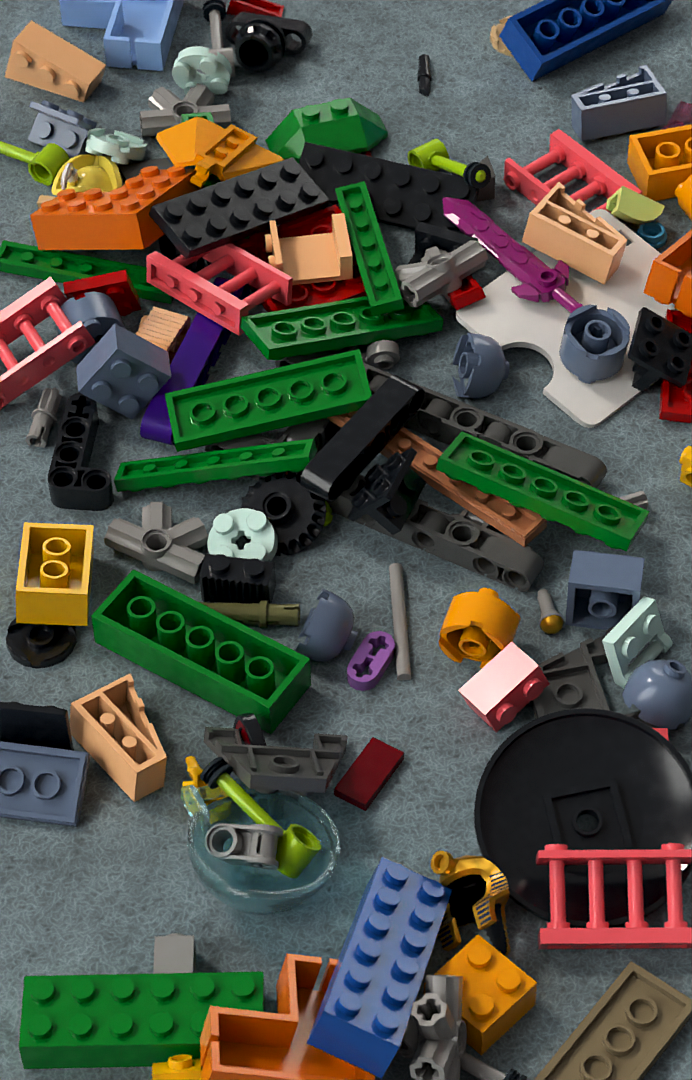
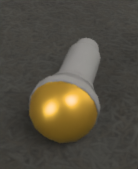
M540 589L537 597L541 610L539 626L547 634H556L563 628L564 619L555 610L548 590Z

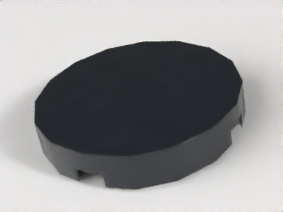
M15 618L7 629L6 646L11 657L21 665L31 668H46L63 662L73 652L77 643L75 626L16 623Z

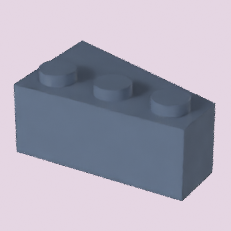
M645 64L639 67L638 73L629 77L621 74L616 77L615 83L604 87V84L600 83L571 95L572 128L581 141H594L600 137L623 135L630 131L652 129L655 126L666 124L667 92Z

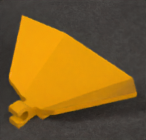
M203 117L187 120L157 133L156 136L157 141L175 168L196 165L195 170L197 172L191 177L190 183L200 188L207 182L211 174L218 176L222 182L284 160L281 156L257 145L258 137L232 124L225 129Z

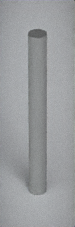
M393 563L389 566L397 680H411L403 566L399 563Z

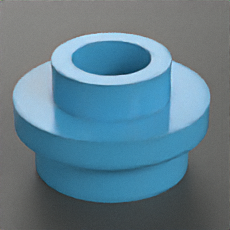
M656 221L642 224L636 232L639 237L654 249L661 248L667 242V233L664 226Z

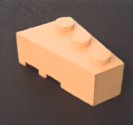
M31 20L13 40L5 78L85 102L101 83L106 64Z
M558 182L530 212L522 242L558 261L562 260L569 267L605 285L619 268L627 239L600 216L594 218L585 210L586 204L580 199L574 201L564 192L566 187Z
M130 673L72 702L70 708V730L75 740L90 753L91 757L130 799L136 802L164 787L167 756L153 724L148 721L144 711L145 705L142 699L138 698L134 688V680Z

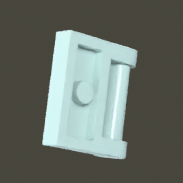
M645 596L602 640L615 684L622 688L625 687L629 677L636 668L649 660H655L661 652L665 654L673 645L669 635L664 632L656 600ZM649 642V645H648V646L641 652V654L628 666V663H629L633 658H635V657L637 656V654L642 650V648Z

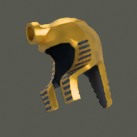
M436 852L431 859V868L434 873L440 874L439 883L452 889L436 937L440 938L443 949L450 951L461 944L459 927L477 923L479 930L484 929L493 947L503 955H508L510 953V945L506 926L507 921L505 919V905L510 893L508 882L503 873L483 856L465 855L453 858L448 852Z

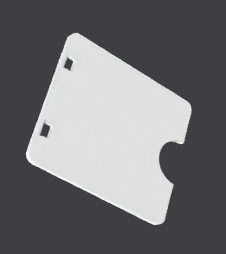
M595 209L590 214L594 218L599 216L632 243L625 246L619 268L605 285L569 267V285L566 286L565 292L583 306L597 305V309L605 311L609 307L619 312L627 320L630 326L629 344L623 366L617 374L608 379L596 380L591 384L581 382L578 376L572 374L563 365L559 356L565 324L571 313L555 299L549 302H542L541 300L534 302L517 297L511 291V288L523 283L509 271H506L483 288L486 298L456 311V319L463 327L471 333L493 338L499 343L502 350L513 347H525L544 355L552 366L553 377L550 383L543 389L542 394L574 421L587 428L599 426L642 393L632 387L635 374L632 368L635 362L628 358L639 311L646 307L665 318L667 309L679 311L674 308L675 304L658 303L653 297L643 293L653 260L661 253L604 209ZM536 250L533 252L537 258L551 269H554L558 263V260Z

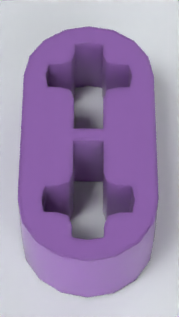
M375 631L364 638L347 666V680L352 688L366 691L378 684L395 654V642L390 634ZM380 644L385 645V649H379L377 654L373 656V647L377 648ZM368 665L369 675L364 674L362 678L357 677V673H362Z

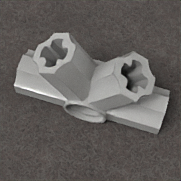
M197 84L195 87H191L183 100L162 86L155 89L152 96L148 99L149 108L152 110L139 112L141 136H157V133L180 124L181 115L187 113L211 112L214 123L226 129L231 125L229 104L212 105L214 103V93L206 85Z
M473 240L450 253H447L446 250L438 249L437 246L426 249V253L420 263L401 265L395 269V277L402 299L410 307L417 308L438 294H447L459 289L462 286L461 280L485 266V262L488 260L486 249L478 241Z
M160 501L150 502L149 505L142 507V527L121 518H114L108 526L104 543L110 548L142 561V564L148 570H163L192 584H196L200 581L199 575L205 555L195 550L207 545L209 535L199 517H192L172 527V507Z
M426 975L425 994L420 1000L413 1002L411 1016L418 1028V1047L409 1065L411 1078L460 1080V1058L465 1053L467 1043L466 1024L462 1020L463 976Z

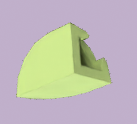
M625 186L619 188L608 198L606 209L613 216L635 224L653 221L662 214L665 207Z

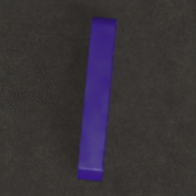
M216 277L213 284L220 286L230 279ZM249 284L233 292L232 295L243 300L249 296ZM197 312L170 364L171 378L154 395L144 413L140 427L142 438L175 445L173 443L174 439L165 393L206 384L210 376L207 373L211 366H215L221 354L219 350L222 344H226L232 333L230 330Z

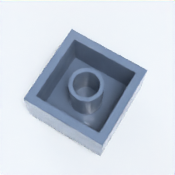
M114 324L76 366L79 393L130 419H133L171 378L168 351L117 324Z
M573 550L568 582L565 625L602 630L616 626L640 601L645 558Z

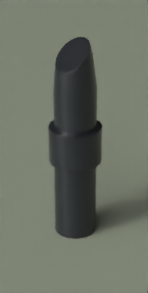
M422 54L418 59L417 81H419V93L428 97L430 81H432L430 57L427 54Z

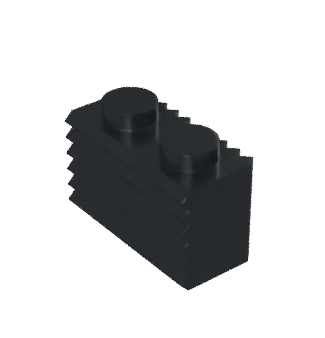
M205 554L199 575L202 601H209L210 603L252 604L260 603L261 600H268L269 603H272L276 588L275 562L262 561L255 558L230 557L223 554Z

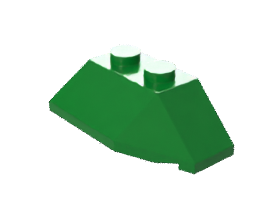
M349 97L293 109L268 136L265 142L269 151L281 156L284 160L293 157L299 163L305 142L353 153H362L371 150L381 140H385L388 137V132L378 114Z

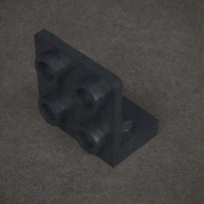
M0 702L1 742L74 751L66 709L50 705L43 707L25 705L19 702Z

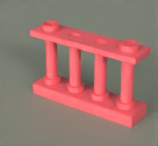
M560 129L550 134L549 153L523 168L511 158L505 160L504 181L510 190L516 189L536 206L558 182L565 185L575 178L584 180L588 185L570 195L574 201L580 199L584 202L596 194L603 195L608 199L622 186L642 195V191ZM554 163H561L568 168L544 183L533 176ZM607 202L597 207L596 209H604L608 211L606 209Z
M232 243L185 259L181 254L171 260L157 251L147 255V283L238 336L244 333L240 328L241 317L248 316L249 310L272 297L286 306L292 304L293 277ZM200 258L211 263L196 273L185 268ZM223 271L235 276L220 286H216L208 281ZM247 284L258 289L243 300L232 295L233 292Z
M49 277L0 311V359L8 370L0 376V409L96 343L81 321L72 326L60 308L67 301V298L52 277ZM51 316L62 334L45 344L34 326ZM24 334L35 352L18 363L8 344Z
M667 843L662 844L661 849L568 850V845L565 844L545 845V850H538L536 865H549L551 922L547 923V928H540L539 949L692 948V927H688V922L684 921L681 871V864L692 863V849H684V844ZM642 864H666L668 922H664V927H649V923L644 921ZM565 865H588L590 922L586 923V928H570V923L566 922ZM603 865H627L629 922L625 923V928H609V922H605Z

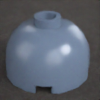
M467 333V335L460 337L453 357V365H459L460 382L452 376L456 396L473 399L485 398L492 395L500 387L502 381L507 379L510 369L509 361L505 360L504 351L493 338L474 333ZM469 378L467 386L465 387L464 379Z
M322 589L317 597L319 603L316 608H311L298 637L307 635L304 644L299 643L294 648V651L314 661L332 660L339 655L342 649L350 651L358 634L357 631L352 629L355 617L349 604L338 595Z
M662 659L649 660L634 670L622 693L628 708L630 709L631 705L634 704L636 708L641 710L638 717L654 726L673 730L677 729L680 723H684L685 727L692 717V676L686 670V667L676 660Z

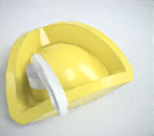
M82 154L71 158L60 168L54 179L51 191L55 196H57L58 192L65 189L85 192L89 189L100 188L102 192H110L123 185L116 163L111 161V157Z

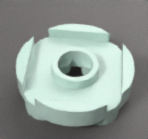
M188 47L183 49L174 61L172 76L176 84L184 89L185 95L191 87H195L197 84L206 85L214 94H224L228 90L232 73L231 64L228 59L219 52L217 56L208 53L209 48Z
M102 128L88 130L86 152L94 155H110L111 161L119 164H128L129 159L143 161L147 143L143 144L144 140L116 130L114 134L104 135L105 129Z
M240 508L216 516L213 521V527L209 532L207 546L209 554H223L225 556L246 559L255 558L262 561L270 559L271 561L277 551L278 538L274 527L263 512L249 508ZM241 536L251 539V542L246 543L244 549L241 550L235 544V541Z

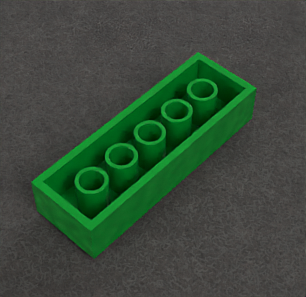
M134 569L91 615L95 643L235 716L253 713L261 729L269 734L273 733L311 686L310 658Z
M264 971L24 976L19 1050L24 1069L152 1067V1063L168 1062V1058L175 1055L187 1054L191 1055L192 1059L200 1058V1036L210 1006L265 1012Z

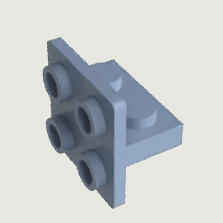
M43 100L41 104L31 101L29 107L38 111V114L28 137L29 141L44 147L49 143L57 144L72 158L86 153L88 130L96 128V122L84 118V115L70 109L67 111L60 109L58 105Z

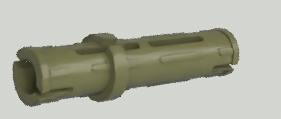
M261 600L260 603L252 604L199 602L245 625H259L260 628H268V625H300V604H272L268 600Z

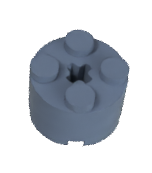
M87 292L84 293L85 297L78 300L72 297L60 307L72 326L81 321L96 341L95 344L71 360L76 364L83 360L114 324L126 329L114 301L104 293ZM57 327L58 334H62L59 328Z
M585 305L575 309L567 319L559 349V356L563 365L572 374L578 376L581 382L586 384L614 376L620 371L624 363L630 338V326L619 312L609 307L607 311L597 309V305Z

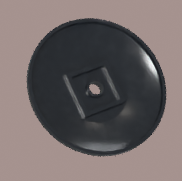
M594 708L568 709L544 715L527 723L511 734L495 751L483 771L476 793L474 808L475 834L481 856L492 862L503 873L508 882L509 897L537 917L551 922L549 865H536L538 850H545V845L565 844L568 845V850L661 849V845L667 843L684 844V849H692V772L681 754L667 739L635 718L609 710ZM589 814L596 818L598 826L592 831H584L579 828L576 820L581 815ZM692 863L681 864L682 885L692 871ZM642 864L644 917L667 903L666 864ZM565 865L566 922L570 923V928H586V923L590 922L588 865ZM603 865L605 922H609V928L623 926L626 922H629L627 865Z

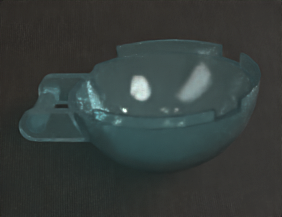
M239 778L234 779L285 831L291 824H298L312 832L319 840L321 849L300 876L294 879L283 875L277 869L230 865L212 856L205 847V837L211 827L221 823L239 825L256 823L219 786L215 789H210L208 785L198 788L194 785H188L181 788L183 805L191 817V820L188 819L187 831L189 858L199 881L208 892L223 904L237 911L253 915L278 914L306 903L323 888L331 877L340 855L339 833L333 820L323 808L306 796L299 795L297 800L281 793L268 795L260 793L255 789H249ZM225 797L223 799L214 801L209 805L205 804V801ZM233 837L225 841L223 846L224 852L231 848Z

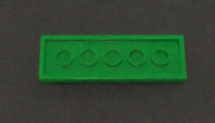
M367 296L242 316L240 328L267 360L277 361L297 355H312L315 352L341 350L344 347L356 345H370L380 340L395 341L403 337L424 336L432 332L442 331L444 319L427 302L416 308L410 307L404 299V309L373 316Z
M360 349L165 393L177 452L358 411L372 396Z
M463 431L439 457L436 470L445 473L450 479L464 481L477 487L479 491L485 494L499 496L508 500L515 507L529 509L540 514L545 520L557 521L571 527L578 534L589 535L603 541L610 548L622 549L626 552L646 523L650 512Z

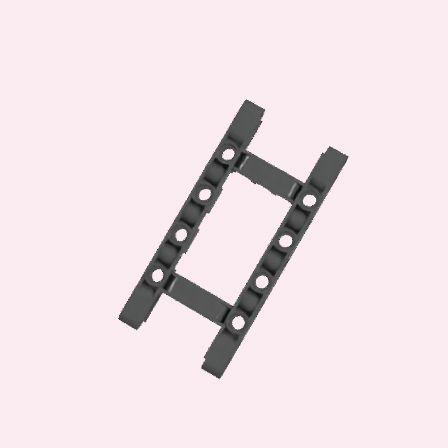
M327 350L315 352L312 355H297L277 360L275 364L276 368L338 353ZM364 363L371 394L373 395L393 374ZM413 383L425 390V398L420 409L404 426L405 428L450 445L463 431L596 489L607 474L605 464L591 454ZM328 418L289 426L278 441L258 433L206 445L205 452L314 439L317 455L341 427L331 422ZM360 474L335 501H327L333 513L348 518L353 508L351 504L353 497L364 488L367 482L364 479L365 476ZM252 475L248 477L259 481V477L265 478L267 476ZM418 499L402 530L394 535L389 533L369 514L355 520L359 524L421 550L426 548V552L483 576L487 574V578L513 589L518 587L517 590L520 592H526L530 589L544 567V561L541 556L534 552L531 546L523 547L513 539L497 533L496 528L465 508L461 514L452 513L450 515L430 507L428 502Z

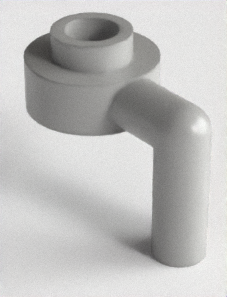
M390 340L373 342L367 347V352L361 354L363 363L381 370L391 369L400 361L399 345ZM359 345L346 347V352L359 349Z

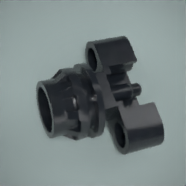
M240 12L227 25L225 35L227 40L235 45V56L238 63L247 71L261 72L274 67L281 61L285 53H301L312 38V29L309 24L301 20ZM236 26H240L241 29L238 31ZM291 34L299 36L301 42L294 40Z

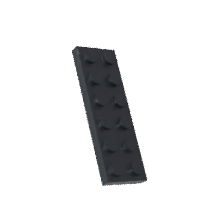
M305 142L299 165L330 199L326 208L337 205L340 209L335 188L365 181L377 221L412 230L416 229L419 222L464 234L444 216L443 198L450 197L468 200L475 205L480 191L478 188L467 185L464 177Z
M291 157L153 205L149 216L185 259L270 229L269 221L276 220V226L324 209L330 199L296 160Z

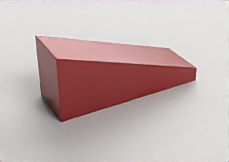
M230 0L226 14L236 15L240 12L282 17L284 6L268 0Z

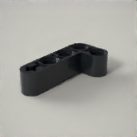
M81 393L73 394L66 403L48 472L50 498L53 505L62 509L103 511L108 509L114 502L112 479L109 472L104 469L89 468L99 426L96 401Z

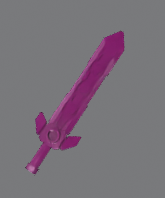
M450 197L443 198L444 216L465 235L478 238L479 244L497 259L499 264L523 283L511 288V291L517 297L534 302H539V300L549 302L555 299L570 313L583 306L565 292L566 286L569 285V266L562 260L558 261L554 269L549 268L527 248L520 245L497 226L490 217L470 201Z

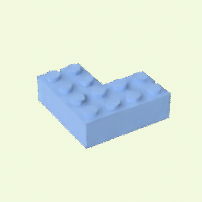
M59 0L62 26L106 29L103 38L106 67L132 69L133 65H137V69L163 71L184 0Z

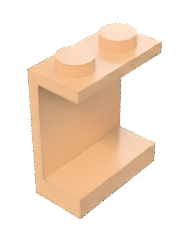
M344 213L332 214V233L278 238L276 220L269 221L270 234H264L266 253H272V255L268 256V264L293 277V285L353 279V256Z

